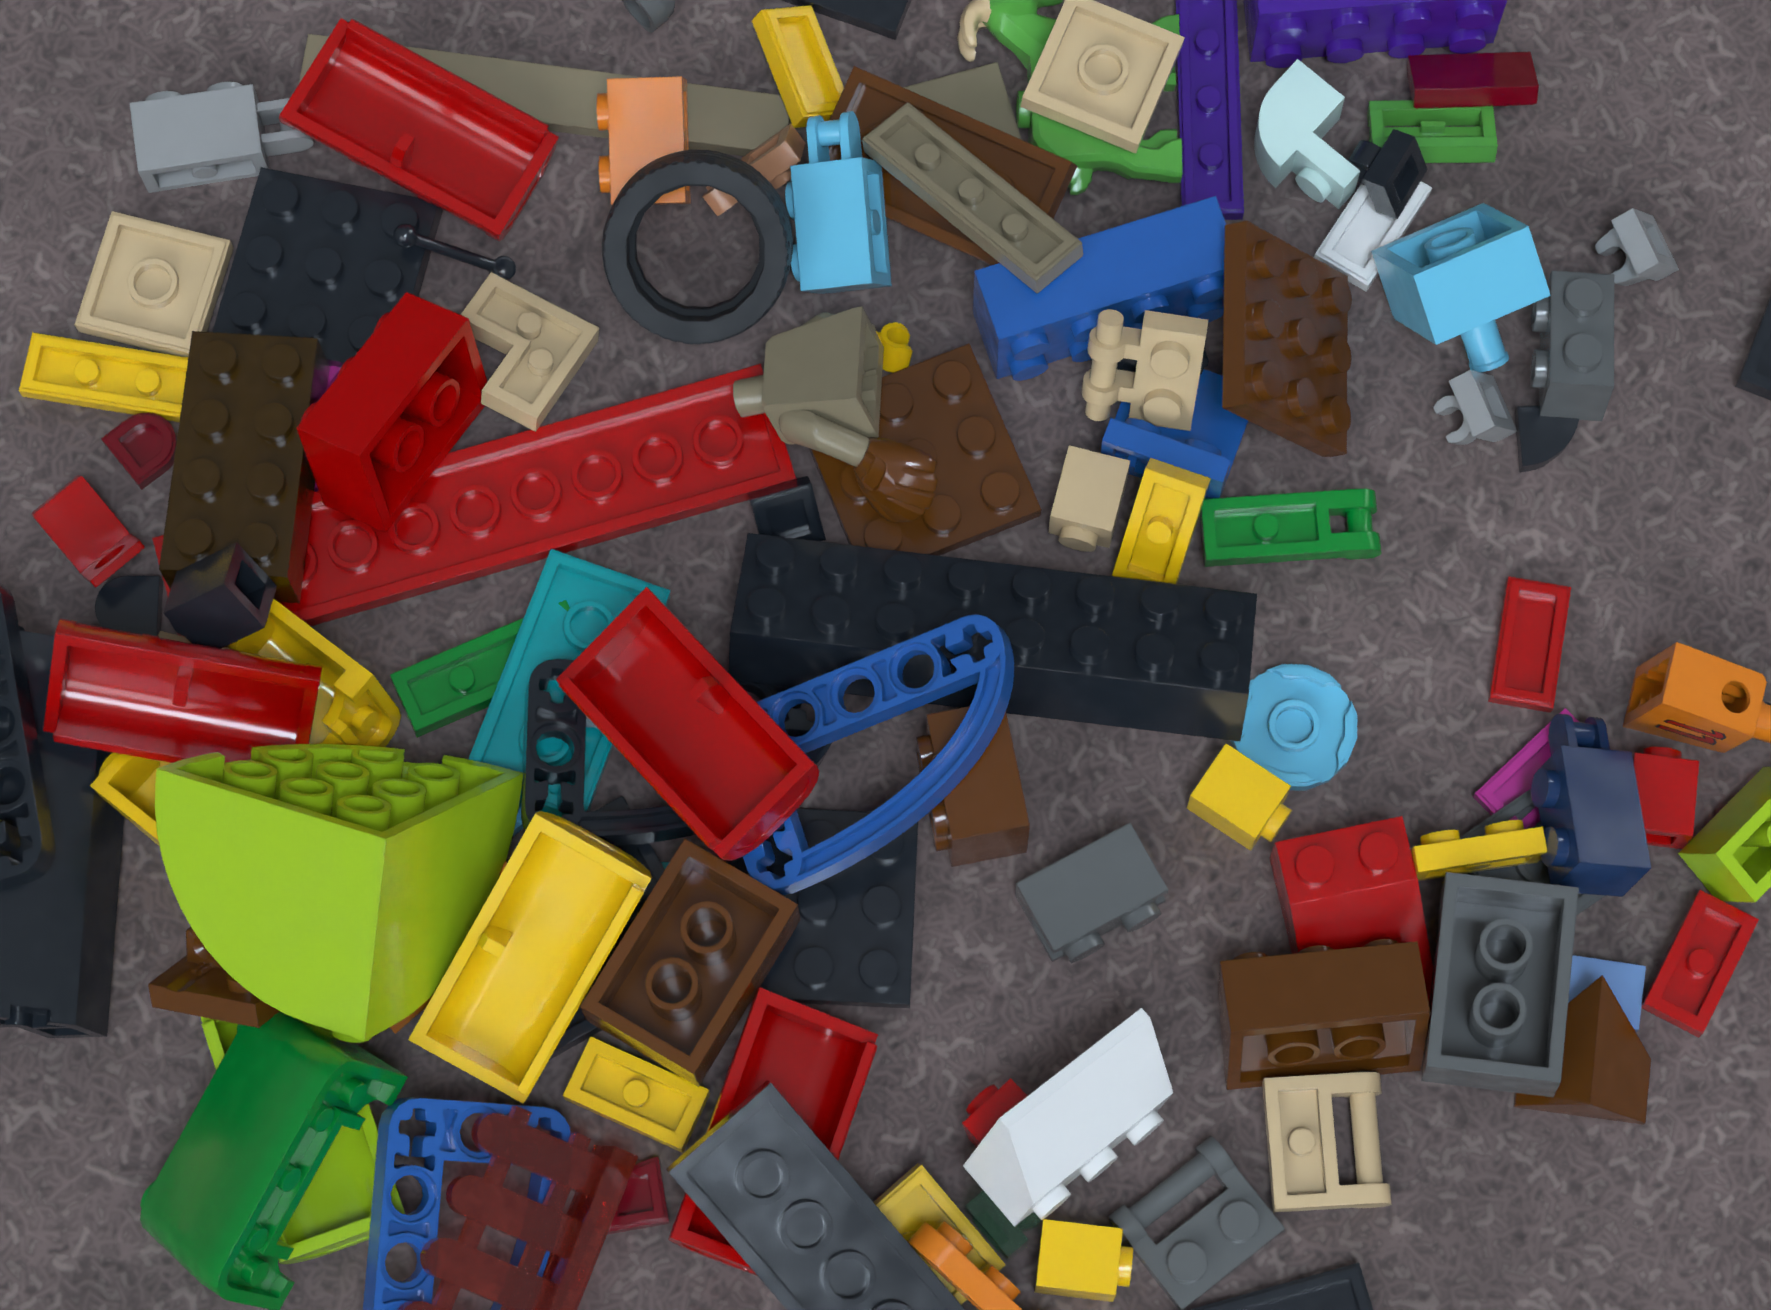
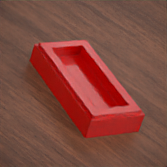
M1508 576L1505 584L1488 702L1552 712L1571 587Z

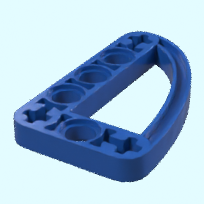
M977 614L964 616L758 701L757 703L786 733L785 718L789 710L801 703L812 705L815 711V721L811 730L803 736H789L807 753L978 683L970 708L954 735L930 764L909 784L864 818L811 848L808 847L797 810H795L773 833L777 848L793 857V860L784 865L785 876L780 878L776 874L767 871L766 867L775 862V855L771 843L765 840L756 849L743 856L750 877L781 895L793 894L821 882L873 854L904 833L936 807L977 763L996 734L1005 715L1014 680L1013 650L1006 632L986 616ZM976 633H980L987 640L993 641L984 647L985 658L981 661H977L970 654H963L951 659V663L957 669L953 674H951L950 663L940 650V647L943 645L954 655L969 650L973 646L971 636ZM917 655L930 656L934 662V673L931 680L920 688L907 687L903 681L902 674L906 663ZM855 680H870L875 692L873 702L862 712H848L844 706L843 699L847 687Z
M414 1097L400 1098L391 1106L388 1105L381 1115L378 1127L363 1310H431L444 1160L532 1166L528 1194L517 1241L505 1277L490 1309L529 1310L551 1252L563 1203L571 1147V1131L565 1117L557 1110L547 1107ZM413 1109H415L416 1120L426 1122L425 1135L414 1136L411 1156L425 1157L424 1168L409 1164L394 1165L395 1155L409 1157L410 1138L406 1134L399 1133L400 1120L411 1119ZM473 1113L482 1114L488 1120L491 1128L488 1143L478 1151H470L464 1146L460 1137L463 1121ZM507 1114H510V1119H509V1121H507V1118H506V1115H507ZM539 1118L540 1128L550 1131L551 1136L549 1144L539 1145L537 1155L536 1147L532 1143L508 1141L509 1128L532 1130L537 1128ZM505 1147L507 1149L506 1155L503 1154ZM410 1175L419 1181L423 1196L416 1210L408 1214H402L395 1209L391 1201V1191L398 1179ZM398 1243L410 1245L417 1257L415 1271L404 1281L392 1279L385 1266L387 1253Z

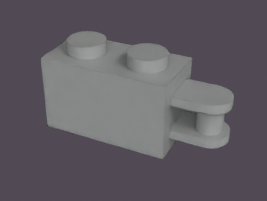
M220 82L211 85L204 92L181 95L174 91H162L149 95L145 101L130 103L137 168L148 193L255 177L259 175L261 167L270 169L269 156L307 150L313 146V138L296 129L293 130L280 122L279 115L290 98L259 102L253 84L242 85L237 82ZM280 123L281 131L265 134L264 125Z

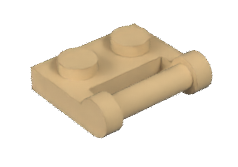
M1355 1072L1263 1079L1262 1087L1273 1213L1341 1208H1375L1392 1205L1390 1184L1383 1183L1375 1097L1382 1094L1380 1073ZM1332 1097H1346L1350 1100L1357 1184L1339 1185Z

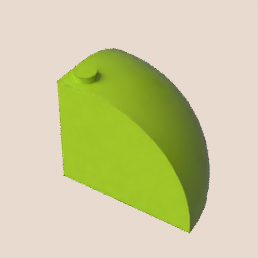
M340 744L252 747L251 760L224 763L225 756L219 752L179 760L157 768L155 816L162 860L178 904L204 947L232 978L264 1003L286 1015L330 1030L336 1039L351 1043L369 1041L373 1036L414 1013L435 993L500 877L499 873L506 861L515 828L523 782L522 772L469 759L444 755L442 764L404 762L405 749Z

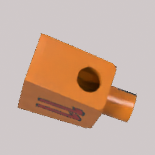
M1676 642L1636 668L1623 727L1721 753H1726L1751 738L1771 744V703L1763 701L1767 683L1766 677L1759 672Z

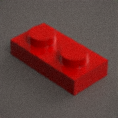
M1699 890L1642 1002L1641 1008L1699 1038L1704 1033L1759 919Z

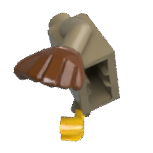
M862 306L837 314L819 313L802 326L774 335L766 342L763 375L744 378L734 382L733 397L736 409L741 417L766 413L781 441L789 445L797 444L825 453L852 465L863 495L873 509L887 521L893 523L915 521L925 514L926 509L930 508L934 500L938 483L934 473L936 460L924 451L890 439L878 438L882 370L894 373L909 367L913 353L911 347L908 346L910 334L903 324L898 322L888 323L884 325L881 332H878L875 325L870 322Z

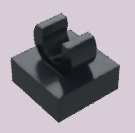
M1395 129L1392 130L1382 148L1372 142L1360 140L1348 159L1351 164L1360 168L1358 182L1366 186L1376 211L1396 219L1401 215L1428 170L1415 136Z

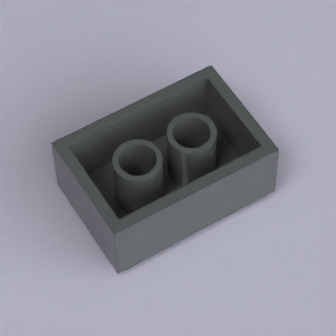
M1446 872L1440 894L1429 1001L1430 1017L1425 1041L1421 1081L1554 1097L1561 1083L1579 888Z

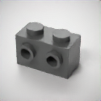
M1551 271L1547 283L1551 296L1532 303L1531 329L1534 332H1540V349H1534L1530 376L1531 387L1539 388L1540 416L1602 421L1614 389V274Z

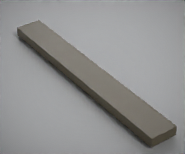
M308 34L299 83L329 36ZM406 47L549 125V131L609 139L608 130L599 131L597 123V94L607 93V79L645 78ZM687 83L689 149L711 150L730 155L745 156L791 123L781 95Z

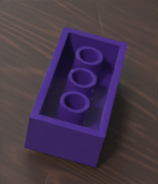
M1243 0L1250 62L1265 61L1266 65L1272 68L1290 67L1297 59L1302 61V58L1327 56L1328 61L1333 63H1348L1360 59L1364 53L1388 52V55L1393 58H1408V55L1423 53L1426 48L1449 47L1451 52L1459 54L1476 52L1483 49L1486 44L1494 43L1507 0Z

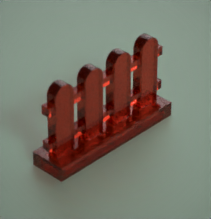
M512 1106L508 1116L500 1113L481 1115L472 1126L471 1136L473 1143L479 1150L492 1155L484 1177L480 1178L474 1175L458 1176L450 1182L446 1190L448 1206L455 1213L466 1217L457 1241L444 1237L433 1238L424 1245L421 1251L420 1261L424 1271L430 1276L441 1280L433 1302L430 1304L424 1301L411 1300L402 1304L398 1310H452L460 1288L501 1305L500 1310H577L638 1156L616 1146L594 1145L590 1153L587 1151L591 1138L577 1132H572L568 1142H565L527 1125L532 1112L518 1106ZM511 1164L552 1181L543 1204L502 1187ZM573 1190L575 1194L567 1214L562 1213L570 1191ZM486 1226L527 1243L518 1267L477 1250ZM548 1252L550 1256L543 1276L540 1277L537 1273L545 1253Z

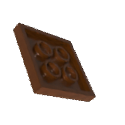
M1247 220L1225 225L1222 408L1322 457L1347 454V431L1351 425V412L1347 403V371L1350 369L1352 358L1347 341L1348 311L1351 308L1352 295L1348 285V276Z
M970 344L882 377L878 438L890 439L924 451L936 460L934 473L938 483L935 497L930 508L926 509L925 514L917 520L899 523L887 521L873 509L863 495L852 465L809 448L849 545L940 556L1041 516L1042 509Z

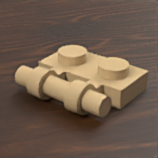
M1107 309L1100 312L1097 326L1089 334L1087 350L1092 358L1091 369L1085 373L1082 384V397L1086 401V416L1094 421L1106 420L1110 416L1111 405L1121 401L1131 403L1129 418L1144 420L1155 426L1191 431L1208 320L1145 310L1142 329L1123 327L1124 317L1119 311ZM1123 358L1137 360L1136 372L1118 370L1117 363Z

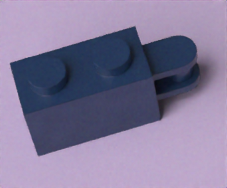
M1556 714L1550 723L1548 735L1551 756L1533 775L1531 785L1532 801L1539 808L1541 827L1543 826L1547 852L1541 855V859L1548 866L1550 884L1577 887L1580 894L1623 897L1651 869L1632 752L1610 750L1607 728L1602 718L1588 717L1583 723L1574 722L1570 715Z

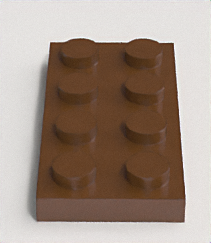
M856 66L853 67L830 120L839 119L843 112L853 111L856 114L860 127L863 158L873 160L864 152L862 139L908 102L1054 219L1078 167L1077 165ZM840 145L829 146L830 161L841 160ZM882 167L886 218L987 264L995 265L999 263Z

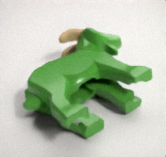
M972 0L964 8L959 22L960 28L957 39L960 53L967 61H974L975 48L977 47L976 34L982 29H988L993 37L1011 50L1025 66L1029 83L1057 20L1038 15L1037 10L1042 7L1061 4L1063 0ZM1179 14L1168 15L1152 23L1180 35ZM1175 65L1163 91H1174ZM1017 91V128H1028V142L1069 160L1078 166L1068 186L1070 188V195H1079L1085 192L1092 182V172L1098 170L1114 172L1126 179L1134 178L1168 183L1181 182L1182 138L1177 139V129L1160 130L1148 140H1142L1135 154L1020 107L1025 91Z

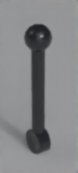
M410 224L398 225L393 233L396 245L401 248H409L414 245L487 270L489 274L492 272L507 281L516 273L515 262L508 256H499L496 259H491L418 234L415 227Z

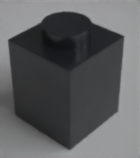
M236 542L176 571L163 614L169 619L175 631L181 636L186 637L192 644L221 649L265 628L277 585Z

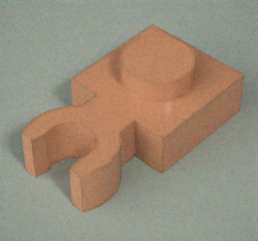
M789 124L742 157L741 160L759 171L777 189L791 179L790 166L798 165V162L801 161L806 142L793 125ZM706 186L708 191L702 196L717 216L738 202L733 196L710 186Z

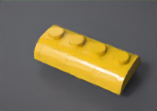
M536 812L408 1040L524 1104L644 894L646 887L652 879L650 871L628 853L588 830L552 813Z

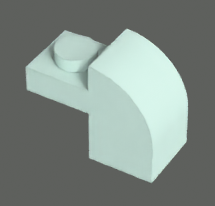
M1298 59L1276 81L1264 97L1254 138L1256 160L1265 178L1275 188L1292 171L1297 175L1295 180L1298 186L1306 195L1317 202H1323L1327 199L1336 208L1340 209L1355 192L1360 170L1324 142L1322 138L1340 119L1345 97Z

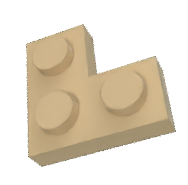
M492 272L461 313L462 316L469 318L476 340L506 354L501 364L482 389L481 404L536 432L597 344L599 327Z

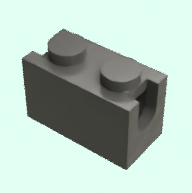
M1131 823L1017 882L1015 897L1050 960L1054 962L1067 955L1071 963L1082 960L1102 948L1105 943L1101 936L1119 926L1124 925L1129 933L1157 919L1162 914L1158 906L1165 902L1166 899L1163 895L1168 893L1167 886Z

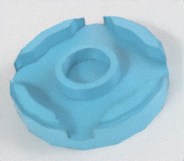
M1281 664L1267 669L1265 673L1258 675L1254 680L1250 681L1241 741H1231L1234 749L1291 786L1290 790L1306 791L1329 782L1346 766L1357 741V713L1352 701H1349L1347 694L1341 689V685L1330 674L1309 665Z

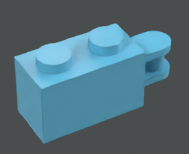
M853 111L843 112L839 119L824 121L820 115L810 116L806 126L809 163L790 166L792 182L787 183L785 190L787 211L790 217L795 219L797 244L793 245L791 261L793 275L797 281H800L801 291L818 294L890 287L892 284L882 166L874 160L862 157L860 127L857 116ZM840 145L841 160L830 161L829 146Z

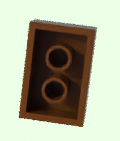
M684 838L581 1004L580 1008L586 1020L699 1087L752 1001L757 988L763 983L801 919L798 904Z

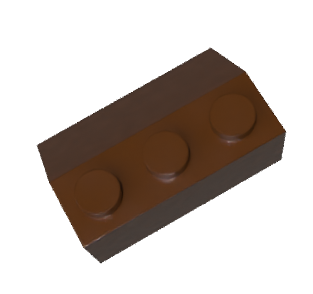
M1379 939L1371 941L1363 947L1336 950L1329 946L1318 945L1302 949L1296 954L1268 956L1261 952H1248L1240 954L1232 960L1220 961L1218 997L1226 1090L1262 1087L1263 1079L1272 1077L1377 1072L1382 1075L1421 1071L1430 1008L1418 941L1399 943L1392 939Z

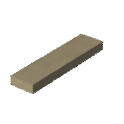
M907 102L862 139L864 152L1037 294L1083 256V246L1080 240L910 103Z

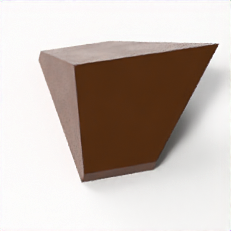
M1603 975L1568 1003L1561 1083L1554 1097L1515 1093L1514 1107L1645 1124L1651 1058Z

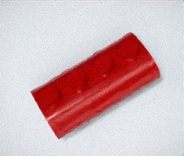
M340 18L279 115V120L282 124L293 130L296 129L348 157L350 161L370 169L414 193L418 198L429 204H434L482 230L486 235L499 242L508 234L536 189L559 140V136L551 133L549 125L353 18L349 22Z
M648 587L556 679L559 687L706 846L712 849L722 860L732 861L743 857L761 845L804 802L818 781L820 771L817 765Z
M60 618L54 637L43 731L53 733L54 742L169 763L214 752H219L225 756L224 763L251 760L252 747L309 744L323 666L241 653V651L227 648L219 649L164 639L150 634H137L87 625Z
M757 988L707 1132L768 1080L832 1155L839 1160L878 1047L875 1045L878 1034L763 988ZM685 1192L668 1240L707 1258L756 1275Z

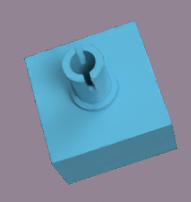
M1485 203L1371 251L1395 320L1435 345L1461 335L1469 359L1470 370L1478 372L1490 371L1504 365L1509 360L1508 352L1505 351L1495 319L1551 296L1529 226Z

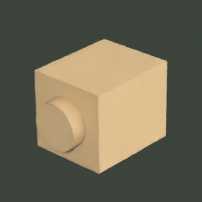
M1069 445L1050 515L1048 533L1058 535V541L1062 545L1079 551H1094L1096 545L1110 548L1128 479L1130 460Z

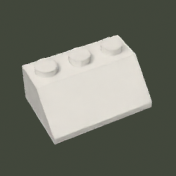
M1140 1008L1001 1116L963 1165L1014 1227L1033 1212H1035L1040 1220L1046 1218L1071 1196V1193L1065 1186L1080 1174L1088 1183L1091 1182L1118 1158L1112 1150L1126 1138L1134 1146L1137 1145L1164 1121L1159 1115L1158 1110L1173 1094V1090L1151 1019L1147 1013Z

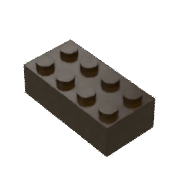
M192 331L159 570L170 590L176 571L237 542L277 585L274 594L276 601L300 603L315 478L296 428L300 424L306 409L311 404L318 402L327 391L330 368L318 338Z

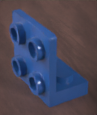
M1204 369L1199 377L1191 431L1155 426L1144 420L1129 418L1131 403L1121 402L1115 419L1110 418L1102 439L1100 453L1130 460L1128 474L1139 478L1143 477L1150 458L1209 477L1211 480L1205 499L1221 498L1248 420L1222 408L1223 376Z

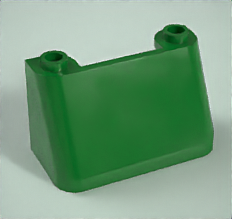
M282 1012L275 1014L260 1028L238 1024L236 1036L157 1179L149 1185L142 1196L140 1204L142 1227L202 1285L224 1300L269 1310H280L295 1283L279 1270L278 1260H288L294 1249L280 1240L282 1233L341 1126L360 1130L365 1118L357 1113L374 1100H380L384 1104L391 1106L395 1102L408 1076L357 1044L336 1039L332 1035V1031L306 1023Z

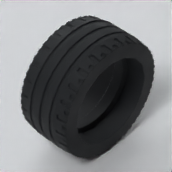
M685 150L671 153L652 161L635 173L615 199L607 216L602 238V259L606 278L613 294L625 312L651 333L659 335L664 339L685 344H709L723 341L741 334L758 323L770 311L781 295L787 281L793 254V235L789 215L782 199L772 184L759 171L746 162L731 155L711 150ZM684 186H710L733 196L750 213L759 234V262L751 281L733 298L711 307L684 306L663 297L646 280L637 259V230L645 212L662 195Z

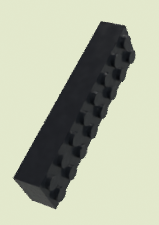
M748 533L730 628L729 673L736 681L794 687L964 616L977 614L986 616L999 625L1006 632L1011 642L1014 657V680L1009 704L1006 709L1008 714L1241 741L1250 687L1257 594ZM976 633L971 636L973 646L969 650L957 655L950 652L945 645L941 646L940 650L950 663L951 674H953L957 669L951 663V659L963 654H970L977 661H981L985 658L984 647L993 641L987 640L980 633ZM923 654L917 655L906 663L902 674L903 681L907 687L920 688L931 680L934 673V662L931 657ZM859 679L852 682L844 694L874 697L875 692L870 680ZM978 683L928 704L958 708L968 707L972 703Z

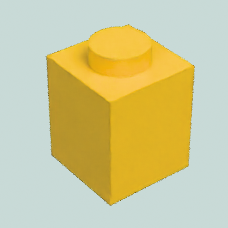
M1225 744L1191 793L1187 809L1251 851L1261 836L1272 842L1287 821L1292 810L1283 803L1288 796L1291 786L1233 747Z
M1043 1219L1034 1293L1113 1302L1117 1286L1129 1287L1131 1279L1133 1247L1121 1246L1123 1229Z

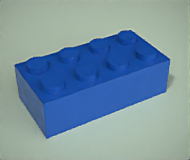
M1216 196L1078 238L1082 242L1083 256L1038 294L1000 263L974 271L973 314L996 379L1012 375L1015 381L1031 379L1044 373L1048 369V363L1070 356L1073 362L1091 360L1092 358L1087 350L1089 334L1097 326L1098 316L1103 310L1113 309L1119 311L1124 317L1123 327L1142 329L1145 310L1207 319L1208 323L1224 315L1226 222Z

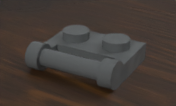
M1209 1136L1195 1147L1196 1156L1130 1208L1123 1204L1107 1216L1114 1228L1123 1229L1122 1239L1129 1247H1133L1134 1254L1179 1310H1185L1285 1230V1227L1234 1165L1228 1153L1212 1136ZM1214 1175L1226 1191L1156 1245L1145 1229Z

